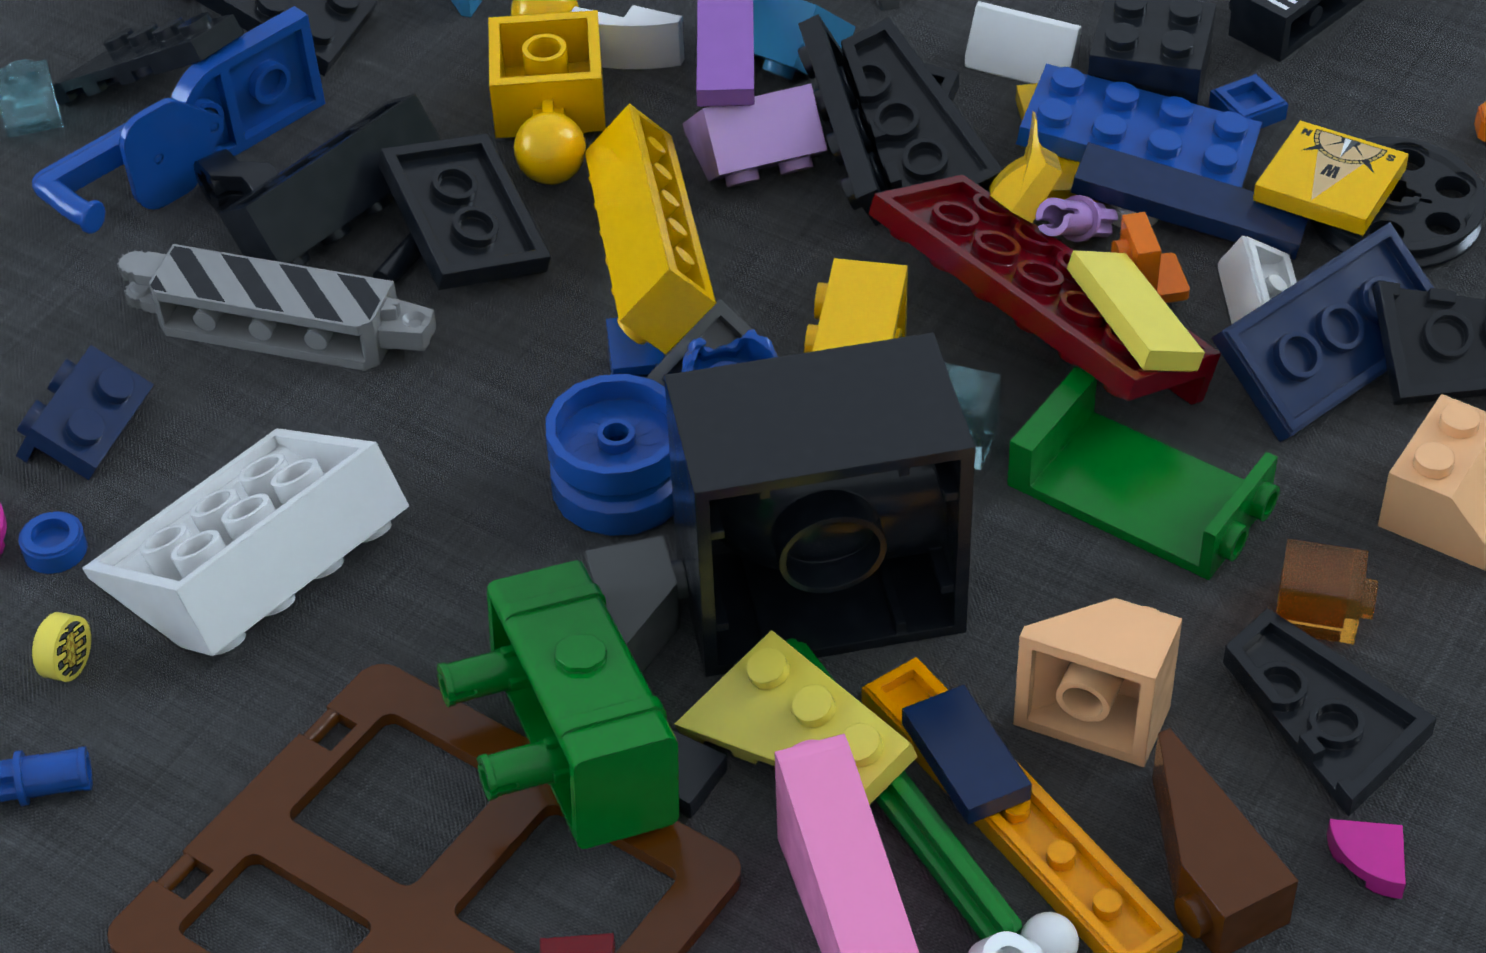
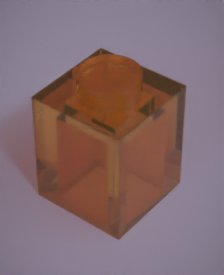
M1287 539L1276 613L1313 638L1354 644L1359 618L1372 620L1377 597L1378 580L1366 578L1369 551Z

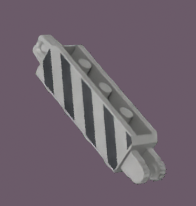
M172 244L167 254L150 251L144 253L142 250L128 251L127 254H122V258H119L117 263L120 278L130 283L128 286H125L126 290H124L127 305H130L131 308H136V310L142 309L144 312L156 313L161 329L166 336L366 371L380 365L388 349L425 351L436 330L434 310L397 299L394 281L178 244Z

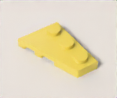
M772 630L674 723L680 734L703 744L704 741L729 749L734 757L756 764L759 760L775 766V751L791 748L806 740H822L845 734L869 805L918 757L912 744Z

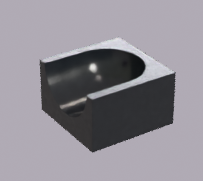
M934 332L664 375L677 560H682L686 572L689 598L686 599L705 677L726 674L771 630L783 640L794 638L798 642L806 643L817 658L966 633L975 445Z

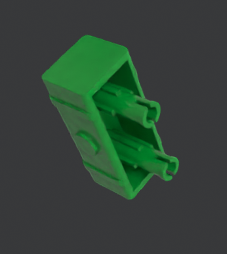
M579 560L570 561L490 582L487 586L491 652L449 663L442 662L437 664L438 683L443 700L448 708L461 702L505 691L530 744L500 752L478 755L479 777L487 799L492 801L503 795L544 784L550 785L574 839L581 849L592 848L668 827L677 822L679 818L678 741L667 722V714L660 699L657 696H653L606 607V598L600 586L593 582L584 563Z

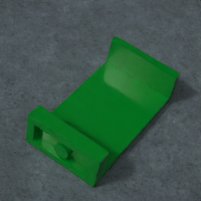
M1075 367L1010 440L1007 485L1210 580L1225 559L1233 562L1239 556L1247 541L1249 528L1255 520L1258 519L1263 522L1272 513L1280 493V487L1274 484L1278 457L1266 452L1245 479L1239 478L1094 412L1097 379L1088 372Z

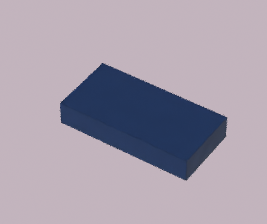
M965 685L902 708V725L968 825L1031 799V782Z

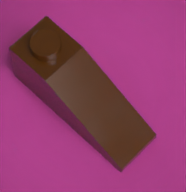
M1171 728L1158 733L1152 778L1176 915L1184 930L1195 939L1200 938L1212 953H1232L1290 923L1298 879Z

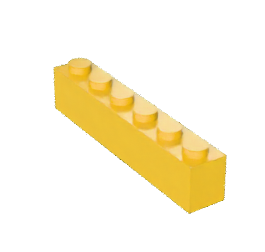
M629 103L585 151L590 175L588 179L592 185L595 200L594 207L600 224L599 233L603 239L606 254L605 262L611 278V292L615 298L618 313L617 322L623 332L636 343L644 345L646 342H649L667 355L716 304L672 135Z

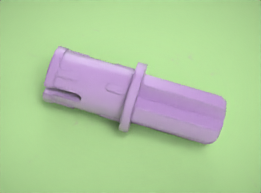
M1075 195L1070 196L1066 200L1055 197L1044 200L1037 208L1036 221H1049V224L1038 226L1039 230L1045 235L1054 237L1063 235L1067 240L1083 242L1092 237L1103 238L1113 233L1112 223L1118 220V214L1115 209H1106L1103 203L1094 202L1090 197Z

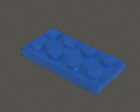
M1046 63L1019 127L1016 145L1027 147L1032 112L1034 111L1037 117L1039 142L1042 147L1057 154L1059 157L1081 162L1086 146L1090 142L1242 188L1262 122L1245 118L1236 112H1222L1190 103L1181 97L1160 95L1138 89L1126 82H1113L1083 74L1071 67H1058Z

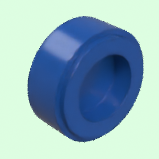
M48 512L34 517L24 525L18 537L19 546L27 566L36 572L44 574L60 573L74 567L83 559L88 548L87 539L80 520L66 512Z

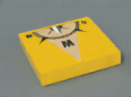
M1300 120L1256 182L1253 200L1363 236L1404 174L1409 154Z

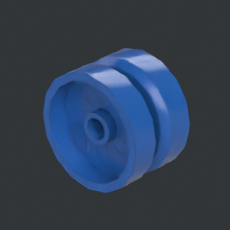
M631 374L599 375L574 384L555 399L546 416V444L548 460L550 461L553 500L566 519L583 530L614 536L641 533L662 525L674 515L666 394L663 385L653 379Z

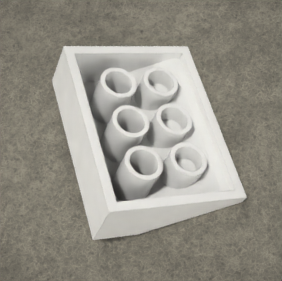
M276 428L82 569L88 579L179 647L210 656L220 655L240 645L246 637L245 631L261 619L287 609L295 601V593L312 580L326 577L338 570L344 563L343 557L358 545L375 540L385 534L392 526L391 520L407 509L409 504L377 442Z

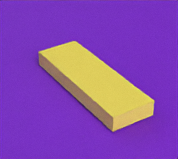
M1073 250L1067 270L1143 370L1198 371L1205 352L1127 253Z

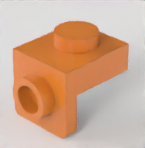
M1146 212L1122 215L1120 239L1112 242L1111 252L1127 253L1165 303L1187 300L1189 298L1190 286L1178 258L1174 253L1161 254L1162 250Z

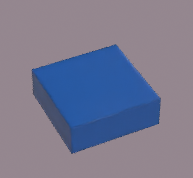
M1257 74L1210 91L1208 106L1211 109L1239 113L1245 118L1262 122L1261 128L1286 119L1288 103Z

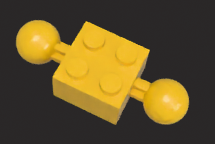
M513 0L511 16L488 18L489 89L495 138L515 137L514 156L519 168L527 177L541 184H559L573 177L579 171L585 159L586 142L583 134L604 131L606 129L598 10L571 12L574 7H579L577 0Z

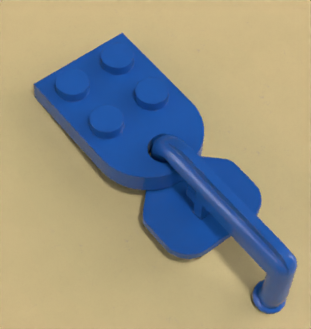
M293 6L244 33L206 59L192 64L178 81L171 98H164L135 114L123 125L40 170L32 179V189L39 198L62 216L79 225L82 231L87 234H93L101 228L105 220V207L98 200L87 201L75 191L123 164L125 165L134 199L147 209L163 208L189 193L198 183L194 172L195 161L223 149H227L233 156H236L326 104L308 14Z

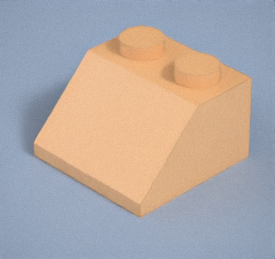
M1441 394L1389 472L1378 526L1486 571V411Z
M1112 598L1024 626L1019 636L1013 725L1145 767L1171 706L1182 618L1160 612L1152 607L1140 606L1118 598Z

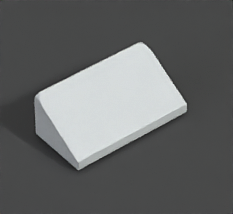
M978 1L965 53V67L1028 84L1039 82L1046 63L1078 70L1081 26Z
M1242 235L1220 259L1217 267L1231 324L1297 283L1289 254L1248 236Z

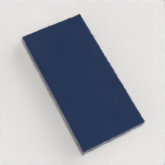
M1391 222L1211 338L1279 442L1291 437L1387 371L1372 290L1378 281L1400 283V288L1426 292L1430 288H1434Z

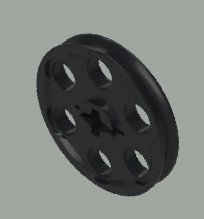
M1402 137L1365 138L1363 140L1408 153V162L1415 164L1420 169L1405 170L1363 236L1310 219L1311 224L1321 238L1341 253L1391 222L1419 266L1427 268L1457 258L1475 243L1482 229L1483 217L1486 211V191L1477 173L1462 159L1443 148L1427 142ZM1451 189L1462 193L1465 197L1449 198L1441 195L1438 191ZM1435 225L1446 226L1456 233L1441 235L1432 232L1428 227Z

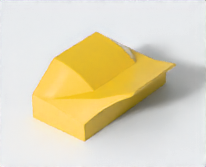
M1034 111L1032 112L1029 141L1024 156L1007 165L989 186L992 198L1012 213L1030 223H1033L1035 220L1037 208L1047 199L1062 173L1057 154L1042 147L1039 142L1037 117Z

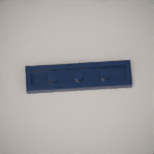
M1090 142L1086 146L1070 192L1136 213L1146 212V215L1232 242H1237L1242 235L1248 236L1289 254L1290 259L1293 260L1296 258L1308 218L1254 201V191Z

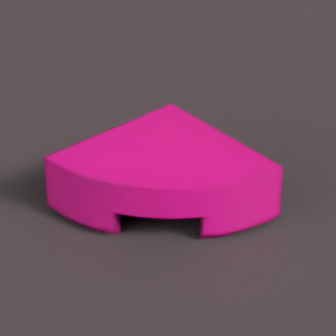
M1330 819L1327 829V842L1330 852L1337 863H1343L1351 872L1366 881L1365 887L1372 892L1391 898L1402 899L1406 885L1403 825Z

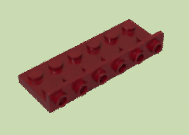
M957 175L874 194L869 215L887 227L889 233L894 238L909 243L930 258V263L934 267L951 273L969 286L977 298L994 304L1012 317L1014 323L1020 329L1037 335L1058 351V355L1064 361L1081 367L1102 382L1104 389L1110 394L1130 401L1168 388L1191 405L1204 400L1221 356L1220 351L1188 330L1205 352L1198 371L1143 370L1067 270L1073 250L1055 237L1045 235L1036 224L1030 223L1012 213L992 198L987 190L965 175Z

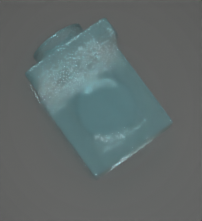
M46 59L35 62L32 60H17L9 63L5 68H0V108L8 138L63 127Z

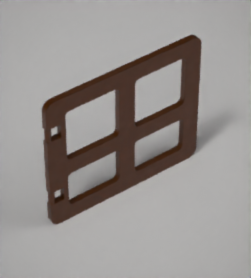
M390 664L372 665L362 670L326 706L327 711L303 735L299 733L183 850V855L156 882L153 880L112 921L107 934L108 942L112 953H210L183 936L185 930L247 867L259 864L368 928L370 933L352 953H515L457 917L545 818L552 815L564 817L548 784L500 796L490 801L422 877L411 885H401L294 822L295 817L383 727L390 724H396L409 730L478 769L479 765L477 761L478 755H488L530 744L526 737L462 702L448 708L440 690L404 670ZM338 723L351 729L331 751L318 744ZM679 821L668 827L610 842V844L675 880V883L616 953H687L735 895L741 885V864L736 854ZM195 867L208 874L209 876L185 900L172 892Z

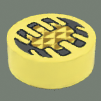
M54 612L43 620L37 629L32 646L33 664L40 676L63 682H70L79 676L87 663L91 649V631L88 622L81 616L62 612Z

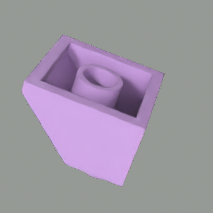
M812 84L755 96V105L705 107L682 123L685 135L708 181L725 178L727 187L739 186L760 180L758 170L779 166L781 175L814 167L812 157L827 151Z

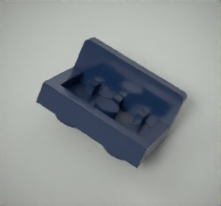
M90 345L77 364L66 359L47 387V390L55 394L50 402L45 405L36 400L21 421L16 431L26 437L16 457L27 463L38 448L79 475L90 480L144 402L154 384Z

